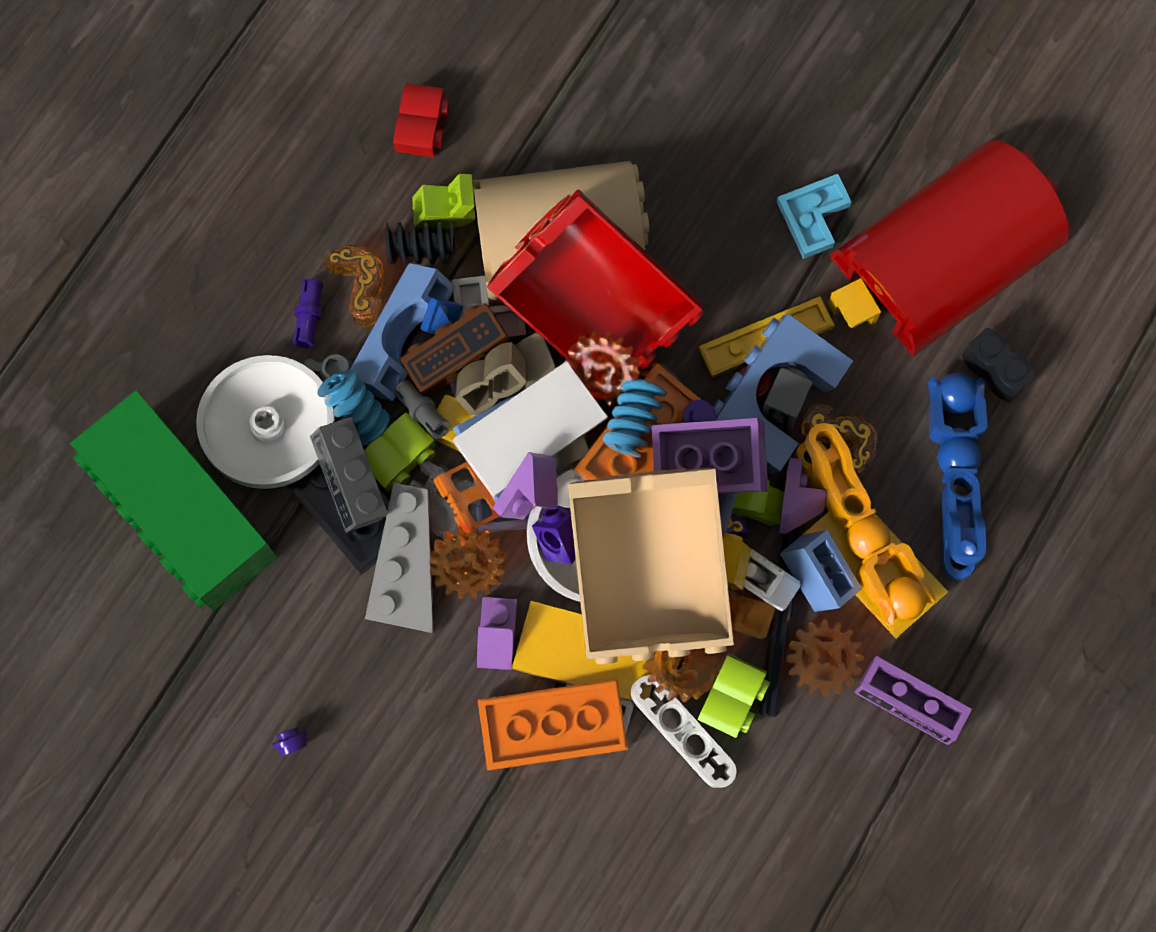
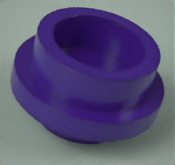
M695 400L684 408L682 421L683 423L717 421V415L710 403L704 400Z
M293 727L276 734L278 741L272 743L274 749L278 748L280 756H284L306 747L305 737L308 735L306 731L298 732L297 727Z

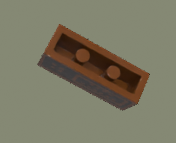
M484 303L481 306L474 305L463 313V318L454 324L448 323L438 328L434 333L435 336L425 343L418 342L412 345L406 351V355L400 358L420 393L431 398L457 381L459 372L465 366L478 360H484L492 349L512 341L494 312Z

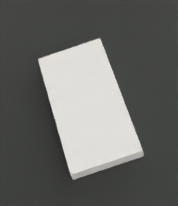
M566 361L453 438V442L494 498L504 491L528 452L553 457L605 421L607 416Z

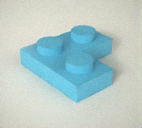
M838 174L777 198L779 209L803 259L834 247L835 241L823 217L846 209L851 205V200Z

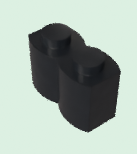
M990 328L984 329L973 339L962 355L967 367L977 376L986 379L991 391L997 397L1009 403L1036 376L1031 364L1021 355L1012 352L1004 337Z

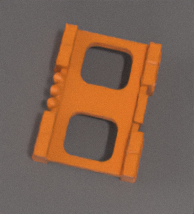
M468 462L438 475L433 480L443 498L448 497L447 502L451 503L450 508H454L453 513L457 514L454 519L464 536L500 517L493 509L496 503L490 492ZM462 469H468L475 481V485L460 492L452 482L451 475ZM479 499H484L490 507L492 515L480 522H476L468 510V505Z

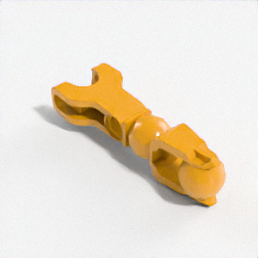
M820 423L812 427L806 436L805 442L799 445L795 451L793 458L803 459L801 473L808 474L807 486L809 488L827 491L826 508L835 522L843 527L841 529L842 533L847 532L849 549L856 557L864 559L860 563L861 568L856 572L858 582L871 602L878 605L884 622L888 625L893 626L895 619L908 621L917 618L923 612L926 603L935 604L936 601L935 594L923 580L925 574L911 547L905 543L897 544L893 542L890 544L891 535L889 528L881 519L874 517L877 511L875 508L871 509L870 498L854 470L850 450L838 430L828 423ZM817 435H824L829 438L831 444L828 450L820 441H816ZM805 452L809 453L812 464L804 459ZM845 502L854 504L858 514L849 512L844 505ZM892 560L896 563L904 577L892 579L884 588L874 567L884 566L888 561Z

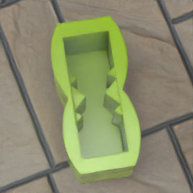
M406 412L364 451L375 480L386 492H389L393 488V483L405 485L411 477L408 473L417 465L423 467L434 457L435 452L433 450L436 447V443Z
M728 653L697 720L735 738L739 731L747 733L755 716L754 713L749 711L754 699L762 701L770 684L769 681L764 679L767 671Z

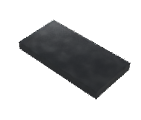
M320 463L308 475L287 485L361 575L377 563L386 516L376 523L346 533ZM379 489L385 507L388 511L390 501Z

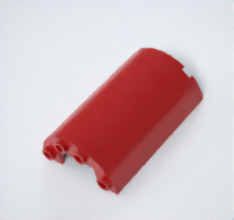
M989 140L830 255V258L849 281H852L857 276L862 278L897 320L892 333L914 357L1063 247L1068 241L1071 225L1056 195L1057 186L1055 182L1040 172L1036 167L1033 157L1028 152H1020L1005 142Z

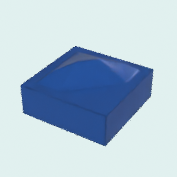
M431 297L420 329L434 334L441 326L448 323L454 324L459 320L463 306L457 302Z

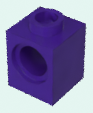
M557 506L556 509H546L542 517L532 525L547 561L572 564L576 560L570 508Z

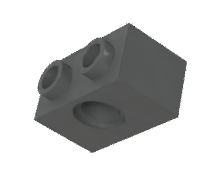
M781 368L764 403L762 415L767 421L790 436L813 381L807 379V375L797 369L790 368L786 370Z

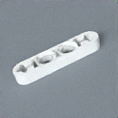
M651 675L643 676L636 680L631 687V698L636 706L709 786L722 788L730 785L737 773L732 759L661 680ZM641 684L644 686L652 684L655 687L652 694L658 701H661L664 697L668 700V703L660 706L655 714L651 711V708L656 706L651 698L643 700L640 697L643 691L640 687ZM669 708L678 711L681 717L680 724L674 729L666 727L662 722V714ZM697 735L703 739L705 747L700 755H692L686 749V741L689 736ZM712 750L716 754L710 758L712 762L717 766L722 764L726 766L723 772L726 776L725 780L722 778L713 779L711 775L714 773V768L708 762L704 763L703 767L698 763L700 760L708 757Z

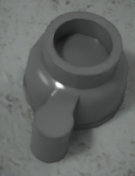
M334 354L328 356L322 363L316 362L314 359H307L303 365L312 370L324 382L335 373L347 369L350 370L353 362L346 356Z

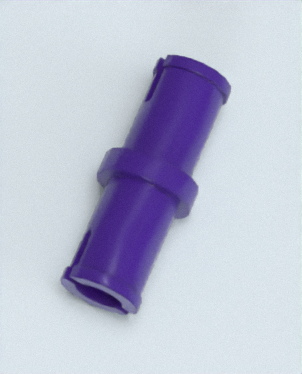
M308 278V280H302L299 306L295 307L294 316L297 318L292 344L300 348L314 347L316 324L321 319L322 312L319 309L323 283L316 279Z

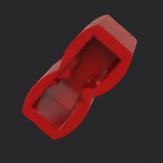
M405 83L393 143L396 152L434 158L436 148L442 149L444 129H440L442 118H448L450 99H445L444 88Z

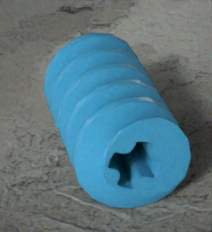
M347 369L333 374L318 388L317 395L319 397L327 396L324 402L327 407L335 406L333 414L336 417L343 416L342 419L352 417L362 446L376 440L388 426L390 420L389 413L382 409L380 402L374 399L372 392L366 389V385L361 380H358V375L353 370Z
M632 379L625 381L622 385V390L625 393L620 394L617 398L620 406L615 407L612 411L615 419L608 422L607 426L611 432H606L603 435V442L617 452L633 457H641L635 449L636 447L646 448L648 443L640 438V435L652 434V429L646 426L645 422H656L658 419L650 412V409L662 408V404L654 398L655 396H666L667 391L649 381Z

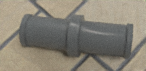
M410 380L402 381L396 386L395 389L398 391H394V395L409 409V415L414 421L420 422L434 439L442 438L448 433V428L451 425L435 409V402L430 397L423 396Z

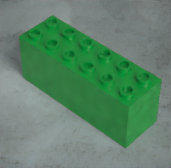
M136 390L70 442L77 452L73 459L94 480V484L105 497L109 498L116 506L115 509L136 531L141 528L136 534L157 557L163 554L158 559L160 563L178 582L183 579L185 580L180 585L181 588L200 608L206 604L214 612L278 559L263 538Z

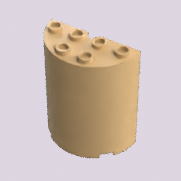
M631 161L473 180V185L476 188L474 189L486 287L500 265L518 251L515 246L530 229L568 194L572 196L578 189L644 250L645 245H648L649 220L647 212L644 213L643 202L645 201L643 182H639L637 164L632 165ZM487 288L489 307L506 305Z
M715 468L640 472L601 477V479L582 480L568 484L587 660L596 659V664H610L617 662V657L632 655V660L642 661L653 659L655 651L665 650L668 651L669 657H682L690 655L691 649L705 648V653L712 654L727 651L726 646L734 645Z

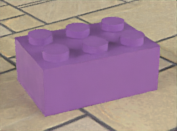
M759 418L652 425L654 471L715 468L718 495L768 492L765 422Z

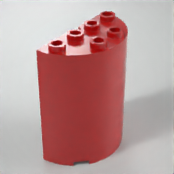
M579 189L572 196L568 194L530 229L515 246L518 251L500 265L487 285V288L606 395L611 393L616 387L619 390L622 389L623 383L631 380L632 373L639 366L644 369L653 361L656 353L653 351L658 346L662 347L663 345L669 347L679 336V330L686 324L691 326L696 323L704 312L702 303Z

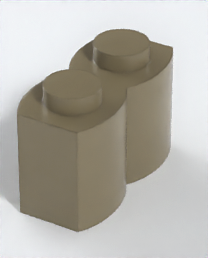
M512 342L495 347L487 354L484 360L472 362L459 372L457 376L456 400L470 415H477L490 409L498 398L510 396L523 387L526 382V358Z

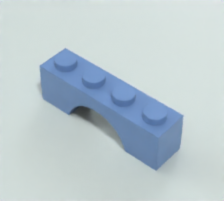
M408 264L350 369L358 375V380H361L366 385V389L372 392L375 397L389 401L394 400V391H398L395 389L396 386L404 381L408 374L400 360L406 338L423 321L430 298L448 300L455 288L435 268Z

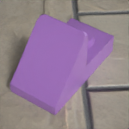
M528 452L494 505L493 509L500 517L524 520L533 509V506L556 509L558 505L556 460L549 455Z
M789 458L779 533H789L821 514L825 508L827 491L806 488L808 474L801 473L803 459Z
M482 598L480 627H478L477 668L512 670L517 599Z

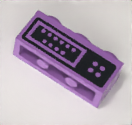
M878 656L870 662L854 691L857 695L946 745L956 741L972 710Z

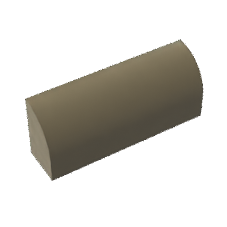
M538 333L528 336L515 345L526 358V382L522 387L523 391L556 369L545 340ZM583 436L553 456L556 460V472L558 475L575 468L589 450Z

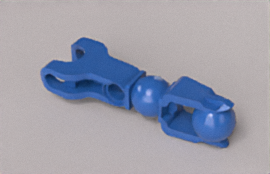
M955 372L947 374L940 381L932 376L927 385L930 395L929 438L940 446L937 461L940 470L944 473L942 483H946L942 492L941 568L947 578L962 581L970 577L976 564L982 560L986 553V526L981 513L980 485L977 479L978 468L981 463V453L976 443L983 436L988 424L986 401L984 399L985 382L982 377L974 381L967 374ZM972 409V427L969 431H964L962 428H955L953 430L952 427L944 424L943 411L952 415H960ZM953 486H963L967 490L968 495L961 496L957 494ZM951 557L956 563L966 565V568L963 570L955 569L951 565Z

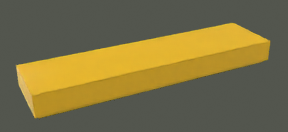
M819 296L698 346V351L711 379L747 365L744 362L745 357L755 345L761 346L766 338L762 333L773 318L778 320L788 313L817 335L832 330L834 323L821 297Z

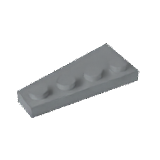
M393 483L387 511L388 515L386 516L365 619L434 633L429 490Z

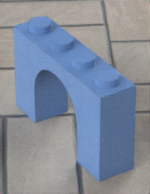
M788 313L778 320L773 318L762 333L766 338L761 346L755 345L745 357L744 362L748 365L742 374L736 372L725 388L729 391L723 402L718 399L713 405L717 421L759 418L765 422L767 473L770 475L781 471L799 443L767 421L762 415L756 399L757 385L761 376L766 370L771 368L797 369L806 374L807 379L813 381L812 384L826 393L836 388L853 360Z

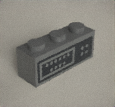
M352 417L320 426L310 435V439L345 532L347 533L376 523L387 516V509Z

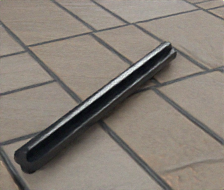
M804 524L783 535L781 552L803 535ZM780 557L779 568L793 576L783 558ZM795 595L785 610L781 611L775 607L773 608L765 666L767 673L764 678L770 684L760 702L759 713L766 717H777L779 714Z

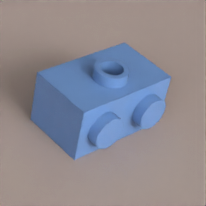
M828 530L804 534L780 553L793 577L800 581V589L814 612L840 608L862 589Z

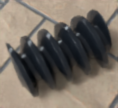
M387 222L385 243L386 254L390 264H396L399 255L404 264L410 263L412 255H414L417 264L423 263L425 255H427L430 264H436L439 255L444 264H449L452 255L455 253L454 222L450 223L448 232H444L441 222L437 223L434 232H431L428 222H424L421 232H418L414 222H411L408 232L404 231L401 222H398L395 231L391 232Z

